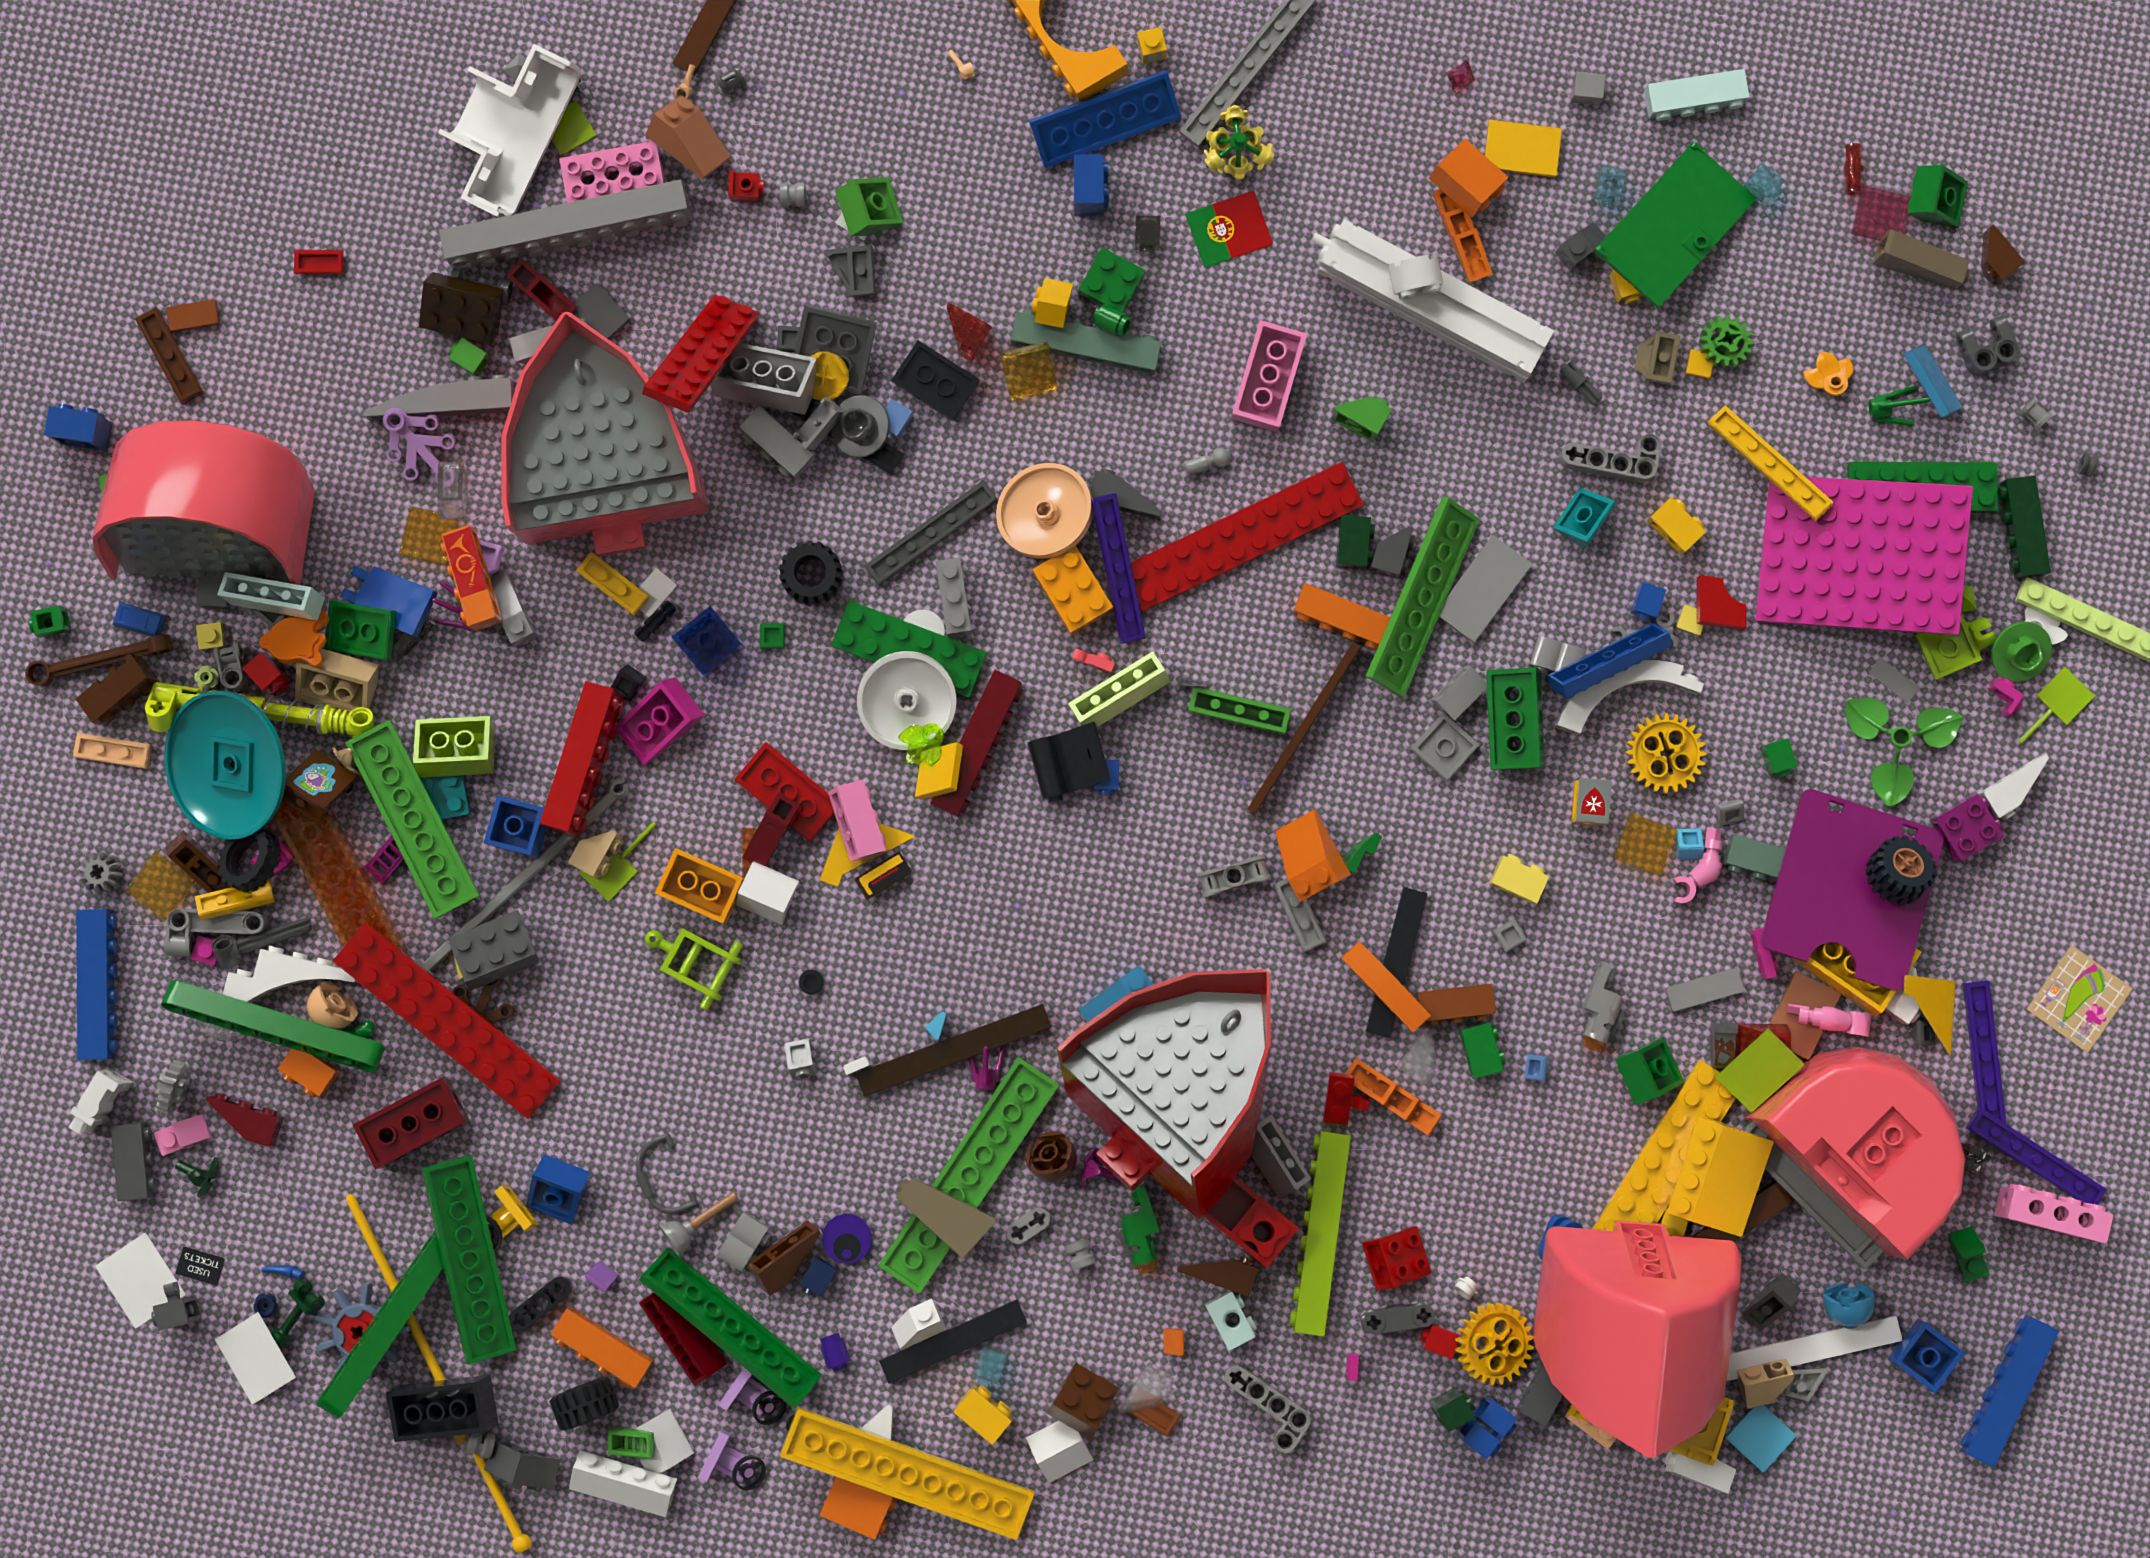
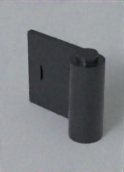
M1095 722L1053 736L1027 742L1043 800L1048 799L1049 804L1063 800L1062 795L1111 779Z

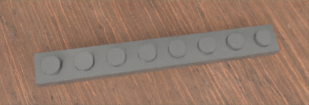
M1284 0L1180 129L1179 134L1199 148L1206 139L1207 132L1212 131L1220 122V114L1226 112L1227 108L1236 102L1316 0Z

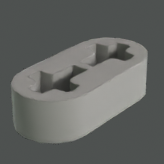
M1042 1207L1033 1208L1009 1225L1007 1229L1008 1239L1015 1244L1024 1243L1049 1225V1212ZM1035 1212L1046 1215L1043 1219V1225L1036 1223L1030 1226L1029 1222L1035 1218ZM1027 1225L1028 1229L1022 1233V1239L1012 1237L1011 1234L1014 1232V1226L1021 1228Z

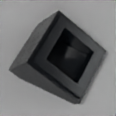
M625 665L619 670L610 688H613L624 699L631 702L647 677L630 665Z

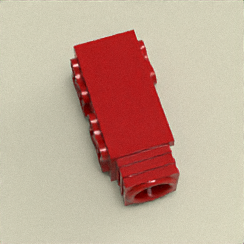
M1237 1177L1234 1178L1219 1201L1201 1217L1264 1269L1269 1267L1299 1229V1227Z

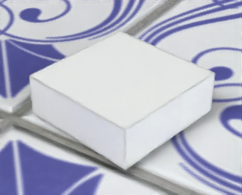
M864 1056L844 1065L843 1068L846 1075L870 1066L871 1063L868 1057Z

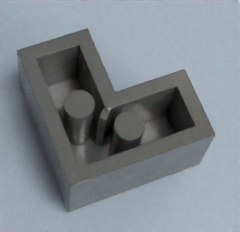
M495 1441L491 1457L487 1459L484 1470L493 1474V1479L507 1482V1486L511 1488L521 1489L522 1486H527L530 1490L541 1492L542 1488L553 1489L561 1459L546 1452L526 1450L514 1443Z

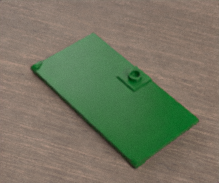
M1691 142L1682 155L1593 250L1601 260H1604L1657 309L1757 199L1704 152V149L1696 142Z

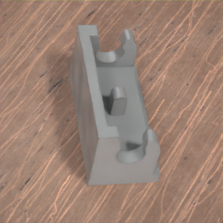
M828 396L820 401L821 403L802 427L793 434L794 438H798L803 442L801 445L805 449L815 450L844 413Z
M1464 666L1430 701L1442 713L1444 712L1455 721L1487 689V682L1471 666Z

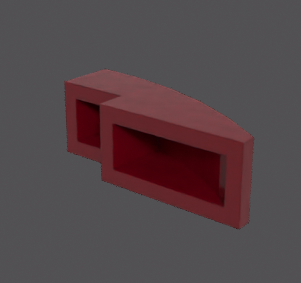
M523 258L505 275L514 286L555 321L558 320L562 313H572L577 308L573 302Z

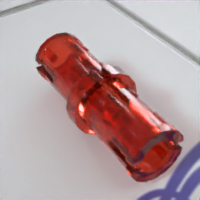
M1851 143V146L1846 144V165L1843 167V172L1846 173L1845 194H1861V173L1863 172V166H1861V144Z

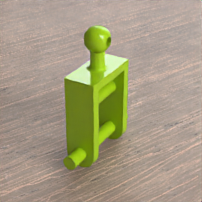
M684 928L681 929L674 944L663 939L662 934L657 930L647 932L644 938L649 948L659 947L668 952L660 968L661 971L706 994L699 1007L707 1011L714 999L719 1002L721 1001L723 996L718 991L733 964L740 965L742 959L737 956L743 944L736 940L729 952ZM689 938L694 941V944L680 970L676 971L671 966L684 942ZM703 946L725 958L709 988L687 977Z

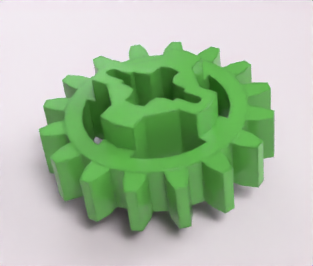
M1719 315L1714 322L1710 320L1706 324L1707 328L1704 327L1701 331L1703 336L1699 339V343L1704 344V346L1700 349V352H1707L1708 355L1705 360L1708 361L1712 358L1714 360V367L1718 363H1722V368L1726 369L1730 363L1731 367L1735 368L1738 362L1744 363L1746 356L1751 354L1752 350L1750 347H1752L1754 341L1748 338L1753 333L1752 331H1745L1747 323L1738 324L1740 318L1737 317L1734 321H1731L1730 315H1727L1722 320ZM1716 331L1714 334L1716 338L1711 341L1712 333ZM1741 343V350L1737 354V346Z

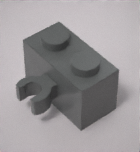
M178 1282L163 1285L168 1302L153 1306L151 1313L154 1326H157L158 1331L201 1320L196 1295L181 1299Z

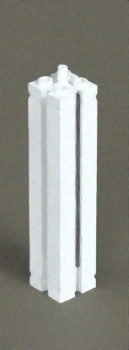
M1346 219L1343 220L1341 225H1335L1330 234V239L1315 233L1311 240L1323 247L1316 263L1320 266L1318 274L1329 277L1331 281L1505 374L1514 376L1522 383H1525L1532 373L1554 332L1549 327L1540 325L1534 319L1442 270L1443 284L1440 285L1441 289H1438L1437 292L1423 294V290L1416 291L1414 297L1399 300V296L1394 295L1388 265L1394 263L1395 267H1397V265L1401 264V260L1415 256L1359 226H1354L1352 222Z

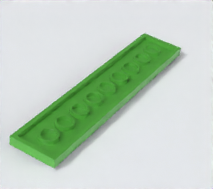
M1018 1057L932 1186L978 1208L1060 1084ZM912 1214L878 1266L920 1294L950 1247L916 1215Z

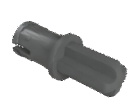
M1572 361L1560 370V373L1573 385V390H1578L1591 405H1596L1602 399V395L1588 381L1589 377H1585Z

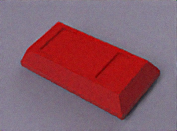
M294 250V274H343L344 250Z

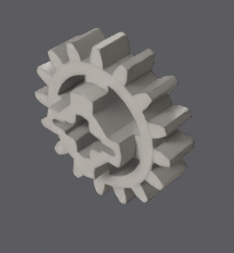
M173 1060V1063H170L169 1070L161 1073L154 1093V1097L158 1101L156 1105L157 1112L171 1115L172 1111H175L176 1105L184 1101L190 1083V1077L187 1074L189 1069L187 1063Z

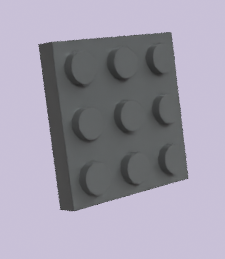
M805 305L794 354L811 356L817 352H831L838 355L845 362L849 370V382L844 391L861 395L877 322Z

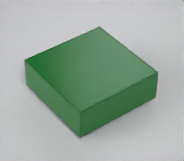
M760 623V649H785V623Z

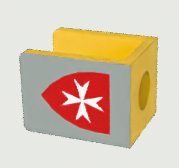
M1580 778L1574 782L1572 824L1595 826L1609 824L1612 784L1610 780Z

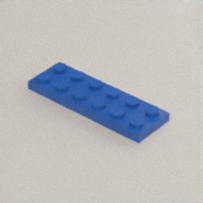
M1164 70L1028 121L1044 168L1074 158V155L1085 154L1182 117L1169 74Z

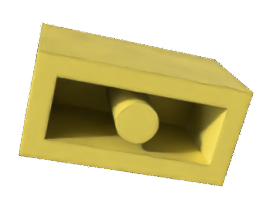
M1508 854V857H1500L1489 885L1533 905L1537 904L1549 878L1548 875L1544 874L1545 870L1533 864L1530 867L1521 864L1522 859L1512 854Z

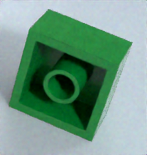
M1102 247L1078 289V296L1098 307L1107 304L1126 312L1145 277V270Z

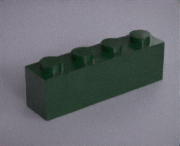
M2036 475L2010 478L2002 481L1998 487V498L2003 502L2004 511H2002L2001 518L2003 525H2006L2008 535L2005 537V543L2011 553V559L2009 560L2010 572L2014 574L2015 580L2026 577L2045 576L2051 573Z

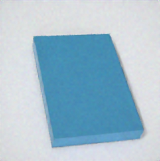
M1926 345L1911 349L1904 354L1940 417L1943 418L1963 408Z

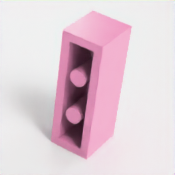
M864 780L840 785L830 790L828 794L850 862L877 856L886 850L885 837L880 833L877 824L878 816L872 808L870 791L865 786Z

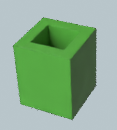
M461 338L459 342L456 341L449 351V359L473 376H480L491 359L486 352L464 338Z

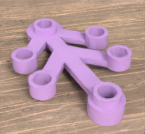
M397 407L388 409L383 416V424L390 431L389 449L386 453L387 458L392 462H397L402 458L403 452L399 447L401 433L407 440L404 477L409 481H413L419 476V469L416 466L418 452L435 471L436 483L441 487L451 486L456 479L455 471L451 467L443 466L425 445L441 446L448 450L455 445V437L452 434H444L443 436L415 434L408 426L424 427L426 430L433 431L438 427L439 419L435 415H428L427 417L407 416L404 410ZM392 416H398L400 418V423H394L392 421ZM427 419H433L435 426L430 427L427 424ZM444 438H450L452 445H445ZM391 450H396L399 453L398 458L391 456ZM408 469L415 471L414 477L408 475ZM443 472L450 474L449 480H445L442 477Z

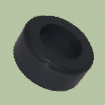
M806 970L800 975L798 983L804 993L813 995L822 990L824 979L818 971Z

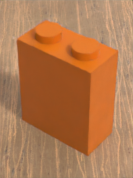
M1464 139L1437 165L1428 179L1473 217L1479 210L1483 213L1492 203L1490 199L1492 197L1497 199L1506 188L1503 185L1509 177L1468 140Z
M835 1477L819 1516L875 1540L877 1534L883 1535L888 1523L887 1520H884L887 1510L893 1512L898 1498Z

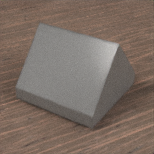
M1735 799L1715 804L1720 826L1744 820V802L1742 800Z

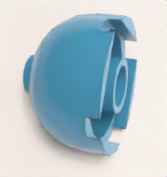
M1839 1283L1827 1287L1824 1290L1825 1294H1823L1826 1314L1833 1322L1842 1325L1844 1328L1854 1329L1869 1320L1875 1306L1873 1289L1856 1283V1288H1847L1848 1283Z

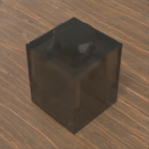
M1136 215L1135 250H1140L1142 254H1153L1154 251H1159L1160 216Z

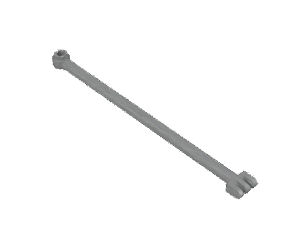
M616 779L610 783L609 791L593 805L591 810L587 811L585 817L587 820L586 828L617 799H624L628 796L630 792L629 784L623 785L626 781ZM618 784L623 785L621 793H616L614 790ZM561 834L539 855L538 859H534L452 936L484 924L575 838ZM447 940L426 961L423 962L420 958H417L415 962L436 977L432 971L453 952L449 941Z

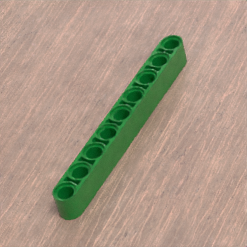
M173 980L170 982L161 1006L170 1012L366 1072L374 1073L377 1071L385 1051V1047L379 1042Z
M435 1230L319 1397L316 1405L336 1419H339L345 1413L444 1268Z

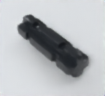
M665 601L660 606L661 609H657L644 622V626H640L635 630L634 634L640 641H646L650 637L649 634L651 632L654 633L667 620L666 617L668 615L671 616L676 611L675 606L670 601Z

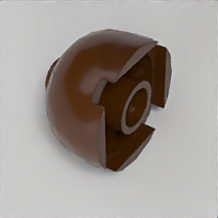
M1049 1131L1039 1135V1140L1034 1145L1031 1143L1027 1148L1025 1154L1027 1166L1034 1176L1044 1182L1057 1183L1063 1181L1071 1175L1076 1166L1077 1153L1074 1145L1068 1137L1058 1131Z

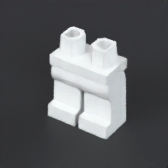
M113 1069L97 1071L80 1098L78 1106H74L70 1112L75 1117L69 1128L80 1135H84L85 1132L91 1134L97 1125L105 1124L109 1119L106 1115L113 1109L114 1099L120 1091H128L133 1082Z

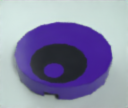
M845 1213L835 1216L827 1223L823 1230L822 1243L825 1252L831 1259L838 1263L850 1264L859 1261L867 1254L871 1247L872 1234L869 1225L863 1218L856 1214Z

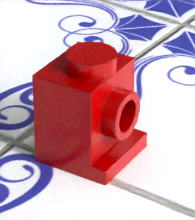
M729 171L728 196L730 201L760 202V195L765 193V180H761L760 174ZM743 183H751L748 188L742 187Z

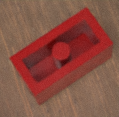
M262 652L242 668L262 691L272 696L284 693L289 688L288 683L292 681L291 677L272 657Z

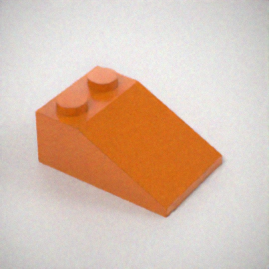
M1316 809L1275 831L1288 881L1299 902L1351 875Z

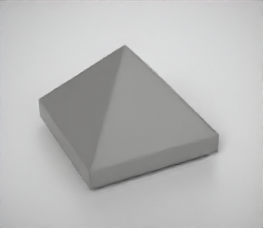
M518 53L503 71L516 82L526 58Z

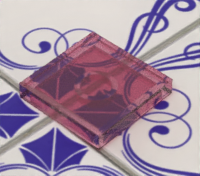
M1863 185L1858 199L1851 234L1878 241L1890 229L1903 234L1908 212V202L1911 196Z

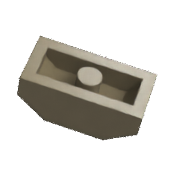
M1656 331L1650 339L1639 343L1634 369L1642 373L1648 381L1670 385L1672 383L1680 336Z

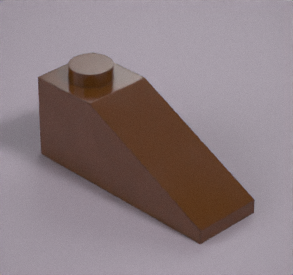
M184 830L165 847L167 856L208 893L231 888L223 883L222 877L218 875V870L220 869L217 867V862Z
M806 1221L747 1264L758 1286L769 1296L781 1290L784 1285L791 1281L821 1234L819 1229L809 1221Z
M1241 1256L1240 1260L1231 1258L1178 1265L1177 1271L1249 1297L1259 1268L1254 1266V1260Z

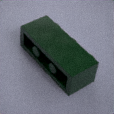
M1455 1387L1428 1401L1439 1423L1448 1432L1475 1418L1472 1411L1476 1408L1472 1400L1463 1390L1459 1392Z

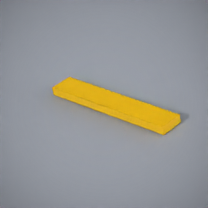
M1726 405L1708 421V425L1815 522L1833 506L1834 502Z

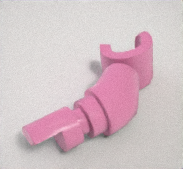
M1707 827L1704 848L1707 850L1706 853H1703L1699 864L1689 873V877L1679 876L1672 879L1674 884L1682 883L1687 887V895L1685 897H1676L1673 903L1684 904L1691 901L1695 896L1696 887L1700 889L1717 880L1723 865L1720 862L1721 855H1719V851H1722L1723 842L1720 841L1722 830Z
M1788 1003L1787 1013L1798 1014L1799 1024L1807 1025L1808 1022H1812V1026H1819L1821 1030L1843 1031L1849 1034L1869 1037L1872 1014L1855 1011L1846 1012L1828 1006H1823L1822 1008L1815 1007L1814 1010H1810L1809 1006Z

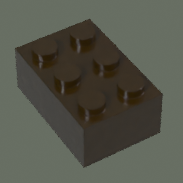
M432 272L423 282L419 328L491 344L499 333L504 289Z

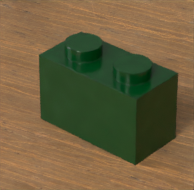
M1341 515L1336 567L1365 570L1367 563H1372L1373 549L1369 548V539H1374L1375 524H1371V517Z

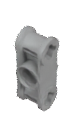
M1265 854L1246 859L1240 863L1196 874V877L1200 879L1204 892L1202 898L1214 896L1247 884H1255L1271 879L1272 876L1268 874L1264 861L1266 858ZM1255 864L1258 865L1260 875H1258ZM1235 869L1240 872L1241 879L1239 882L1230 883L1227 880V873L1230 870ZM1208 878H1210L1212 889H1210Z

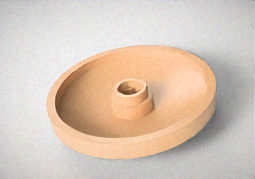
M1056 463L1037 464L1018 473L1003 489L997 504V525L1005 541L1018 553L1036 559L1056 557L1072 549L1085 536L1093 518L1091 502L1093 497L1083 478L1071 468Z

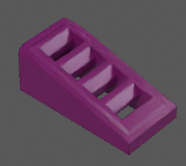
M392 835L364 867L382 884L405 862L400 850L394 845L396 842ZM390 848L399 856L397 859L387 852ZM383 856L392 863L391 867L381 860ZM376 863L386 870L384 875L374 867Z

